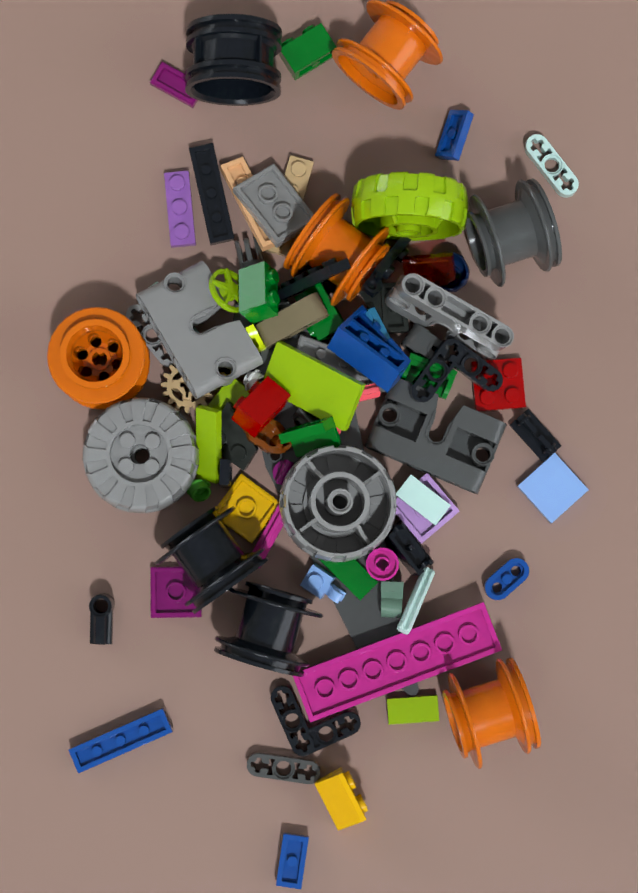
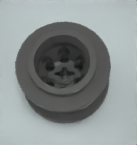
M534 178L527 181L518 180L515 186V201L487 210L479 196L476 194L471 195L465 231L475 263L484 277L490 276L498 287H503L506 280V265L533 257L540 269L544 272H549L552 267H557L561 264L562 245L558 225L548 197L537 180Z

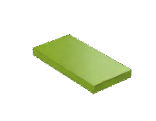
M277 341L263 378L264 380L269 376L291 395L288 402L320 419L332 416L336 427L342 431L348 430L366 385L283 341Z

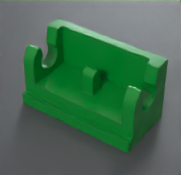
M410 353L409 359L411 362L400 379L412 383L428 359ZM435 363L430 367V375L432 377L438 378L441 376L443 369L440 364ZM452 369L436 391L439 398L446 400L458 371ZM425 375L423 376L422 379L426 380L427 382L424 384V386H422V388L425 389L428 384H432V386H434L435 382L429 381L425 377Z

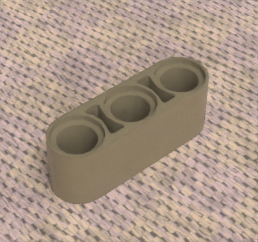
M318 292L279 311L278 316L258 323L255 327L266 349L276 346L277 341H286L327 318L329 314Z

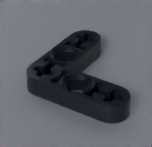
M446 339L440 343L412 382L409 394L416 402L425 403L429 401L453 368L485 391L498 390L503 383V377L497 369L460 341ZM446 345H455L454 351L456 352V354L449 355L445 360L447 362H450L449 365H447L444 361L437 359L438 356L445 357V355L447 354L448 350L445 348ZM468 358H473L477 363L476 370L471 373L466 371L464 363ZM435 363L440 364L443 369L441 376L438 378L430 375V367ZM481 371L488 376L494 374L495 376L493 380L496 383L495 385L489 384L487 386L486 383L488 380L486 378H484L483 376H478L477 379L475 376H477ZM424 375L429 381L435 382L434 386L432 384L426 386L424 390L427 393L426 396L417 397L418 391L416 387H422L427 382L422 379Z
M278 686L271 693L272 705L294 753L299 756H307L355 734L360 729V718L351 711L341 713L308 728L290 688ZM278 691L288 692L289 697L286 698L288 706L294 704L295 709H289L283 714L280 713L279 709H284L281 701L276 702L275 700L278 696ZM291 713L298 715L300 718V723L295 728H290L285 723L286 716ZM346 716H349L350 719L355 718L354 729L349 730L348 727L340 729L343 734L338 736L337 729L332 722L338 721L339 726L345 723L344 718ZM325 726L330 727L334 733L332 739L324 741L319 737V730ZM302 727L306 731L301 732L302 738L310 741L306 751H303L302 748L297 749L296 745L299 743L297 735L293 738L290 733L297 732Z

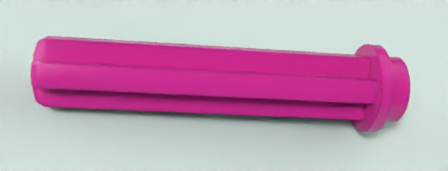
M279 503L252 551L256 552L264 547L265 550L260 553L262 559L268 555L283 527Z

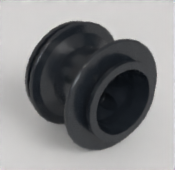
M217 506L211 508L160 545L161 549L167 548L169 552L159 558L155 565H159L171 556H174L196 587L192 598L185 603V606L191 603L194 604L196 607L192 610L194 614L270 560L268 557L262 559L260 553L265 550L264 547L256 552L244 553L224 526L222 520L235 510L234 506L219 516L216 513L219 508Z
M249 581L245 583L246 586H249L248 591L230 588V592L246 597V602L236 636H216L215 640L221 643V646H215L214 651L249 665L282 674L303 677L304 672L300 670V667H308L309 663L293 654L303 615L317 618L323 617L322 613L306 608L308 604H312L313 600Z

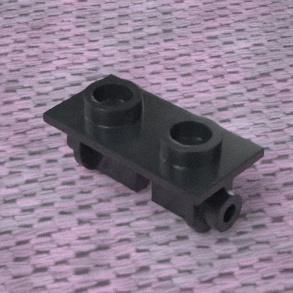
M529 409L509 425L542 462L561 447V444Z

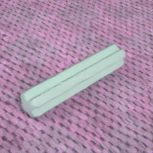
M425 567L423 569L424 572L418 577L398 623L397 630L407 635L410 633L435 575V571L429 567Z

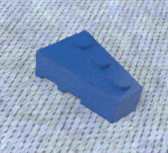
M361 305L337 328L327 348L388 393L400 380L411 360L392 338L387 339L382 334L380 324L377 321L373 323L365 314L366 308Z

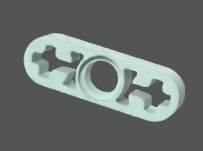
M540 134L530 136L524 148L527 156L559 196L564 198L573 196L579 186L577 177L544 136ZM532 142H534L535 144H538L540 142L542 144L540 151L543 153V155H545L547 151L549 152V154L546 155L542 159V161H539L541 153L537 149L534 151L531 150V147L533 145ZM547 160L557 162L558 170L556 172L546 170L545 162ZM561 171H564L561 178L565 182H572L571 190L568 188L563 190L561 188L563 181L560 178L555 181L553 178L557 177Z

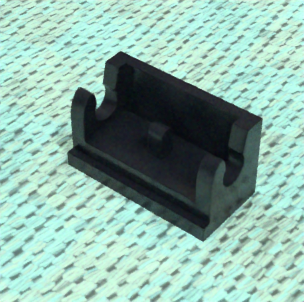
M402 520L392 526L384 540L409 573L414 576H420L424 572L423 569L428 565H432L434 561Z

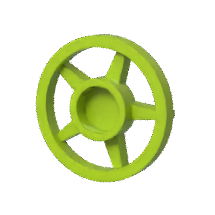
M228 268L215 271L209 279V289L213 299L224 310L239 313V307L228 305V302L236 300L239 304V275ZM224 274L225 282L215 280L216 276ZM215 286L219 288V292L221 296L224 298V301L218 295Z

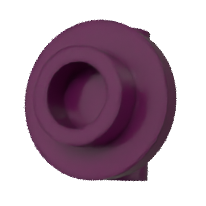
M284 459V461H280L274 466L273 478L277 484H283L287 473L294 465L293 462Z

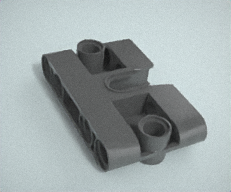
M400 379L386 394L365 447L459 488L478 494L507 424L463 405L447 426L440 442H433L429 438V431L435 420L438 394L435 393L425 403L416 402L409 394V388L412 383ZM416 387L418 391L417 397L426 396L427 393L424 391V388ZM386 410L394 411L396 420L386 422L382 416L383 412ZM477 449H485L488 452L487 461L481 462L476 458Z

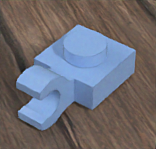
M316 563L312 564L300 586L319 599H322L326 594L337 604L347 594L344 590L333 584L336 577Z

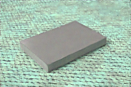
M275 164L270 165L233 187V193L276 248L299 235L314 215Z

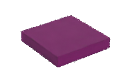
M151 567V618L202 617V609L195 614L192 612L196 608L193 603L185 606V603L192 598L196 587L182 567Z

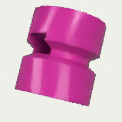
M380 547L374 549L368 555L366 569L372 578L378 581H386L396 575L399 569V560L392 550Z

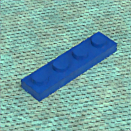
M164 708L75 746L68 751L79 774L173 732Z

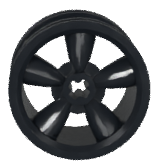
M216 14L197 18L187 25L186 48L193 54V65L187 68L185 72V79L187 81L185 83V92L187 95L202 102L227 106L263 104L273 101L281 95V73L274 68V57L282 50V29L278 24L252 15Z

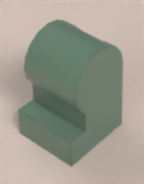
M381 581V617L401 618L404 581Z

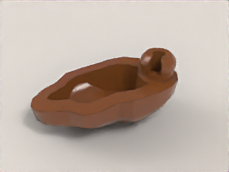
M272 420L255 438L242 428L247 440L259 446L266 453L282 454L292 446L291 442L281 444L278 434L283 432L285 428L278 421Z

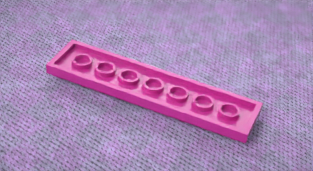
M484 602L414 627L407 635L398 633L302 670L304 672L303 677L293 676L309 721L313 722L502 651L486 606Z

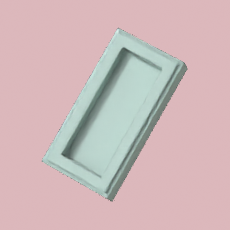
M412 475L407 478L396 493L398 498L434 526L451 506Z

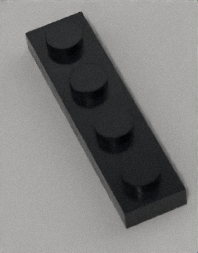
M210 143L189 148L210 245L234 241L214 145Z
M336 258L321 263L322 265L311 268L307 272L281 283L282 289L278 290L280 301L350 269L351 266L348 259L346 258L337 262Z

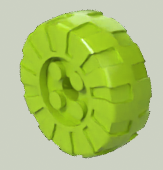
M390 172V174L380 173L360 179L354 186L351 201L352 224L368 236L375 237L384 227H389L390 231L386 238L389 240H399L400 237L409 238L411 241L440 240L457 236L466 227L468 212L467 190L463 183H458L456 179L447 176L439 177L432 173L423 172L419 174Z

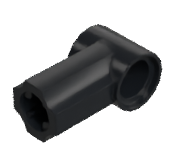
M109 594L96 595L89 603V610L91 612L90 644H113V610L115 608V601ZM101 598L107 601L108 609L106 612H100L96 608L98 599Z

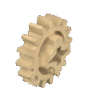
M170 365L169 368L172 372L171 374L164 373L163 376L167 379V382L161 383V387L167 388V391L162 393L163 397H170L167 404L173 405L175 403V409L178 411L183 407L186 414H189L190 408H194L196 411V407L199 405L208 406L205 400L207 398L213 399V395L209 392L193 402L194 396L192 393L188 392L187 394L185 388L182 387L186 385L183 378L174 380L179 372L177 368ZM173 391L180 392L183 395V402L174 396Z

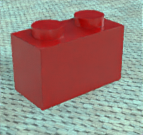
M269 376L261 383L256 381L249 389V395L246 398L241 396L233 406L235 412L231 419L254 438L285 407L291 396Z

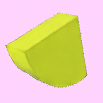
M252 324L246 327L245 330L259 353L266 350L255 325Z

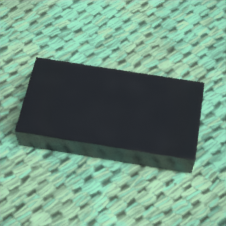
M220 459L219 485L222 488H231L232 463L229 459Z

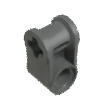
M414 323L401 345L410 353L429 360L442 340L434 336L423 326ZM446 345V347H445V348L448 350V352H447V354L445 355V357H440V356L437 357V359H440V360L444 361L445 363L447 362V361H445L446 358L449 356V347H448V345Z

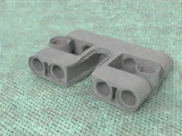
M200 261L179 273H169L163 281L136 294L142 311L195 399L206 395L220 386L230 385L237 377L263 364L258 349L240 320L215 326L203 333H197L193 330V327L208 320L222 308L216 303L210 293L209 279L212 273L204 261ZM171 284H176L181 289L177 291H172L168 288V286ZM215 286L218 295L224 301V298L221 296L219 292V288ZM220 368H227L231 374L223 376L218 370Z
M418 274L401 275L396 284L385 295V303L391 310L423 327L434 325L435 323L447 327L449 330L446 333L445 340L456 339L482 359H496L500 350L511 345L514 340V333L509 326ZM415 307H417V308L421 309L422 311H424L425 314H424V315L418 314L417 311L415 310ZM463 333L468 336L467 340L462 339L459 334Z

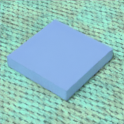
M556 453L544 461L517 486L550 524L588 491V488Z

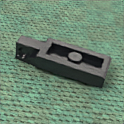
M406 237L399 238L362 285V291L373 298L382 290L383 278L388 280L396 269L394 267L396 262L402 263L410 251L407 248L411 239Z

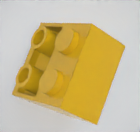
M341 767L321 777L314 783L338 831L366 820L365 812L368 811L367 805L361 794L355 795L353 789L356 788V784L349 771L344 773Z

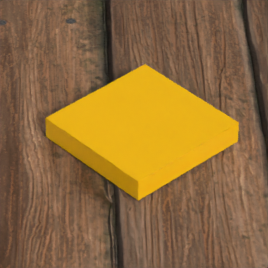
M240 474L217 505L219 509L216 513L219 516L234 506L235 510L225 517L222 522L252 544L270 520L279 501L246 476Z

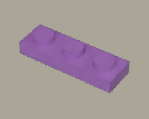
M189 171L164 173L171 248L196 246Z

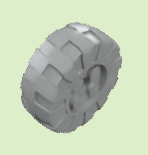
M134 397L114 403L96 417L88 429V434L83 444L82 460L89 483L104 501L115 508L130 513H151L174 504L187 492L198 470L199 449L196 445V435L192 426L177 409L153 398ZM140 450H147L149 453V459L145 463H138L136 460V454Z
M349 445L320 447L301 457L287 473L279 497L281 520L288 536L301 550L310 556L330 562L356 560L377 548L391 530L396 515L395 487L386 468L375 457L362 449ZM335 496H342L345 499L346 505L343 509L334 507L333 498Z

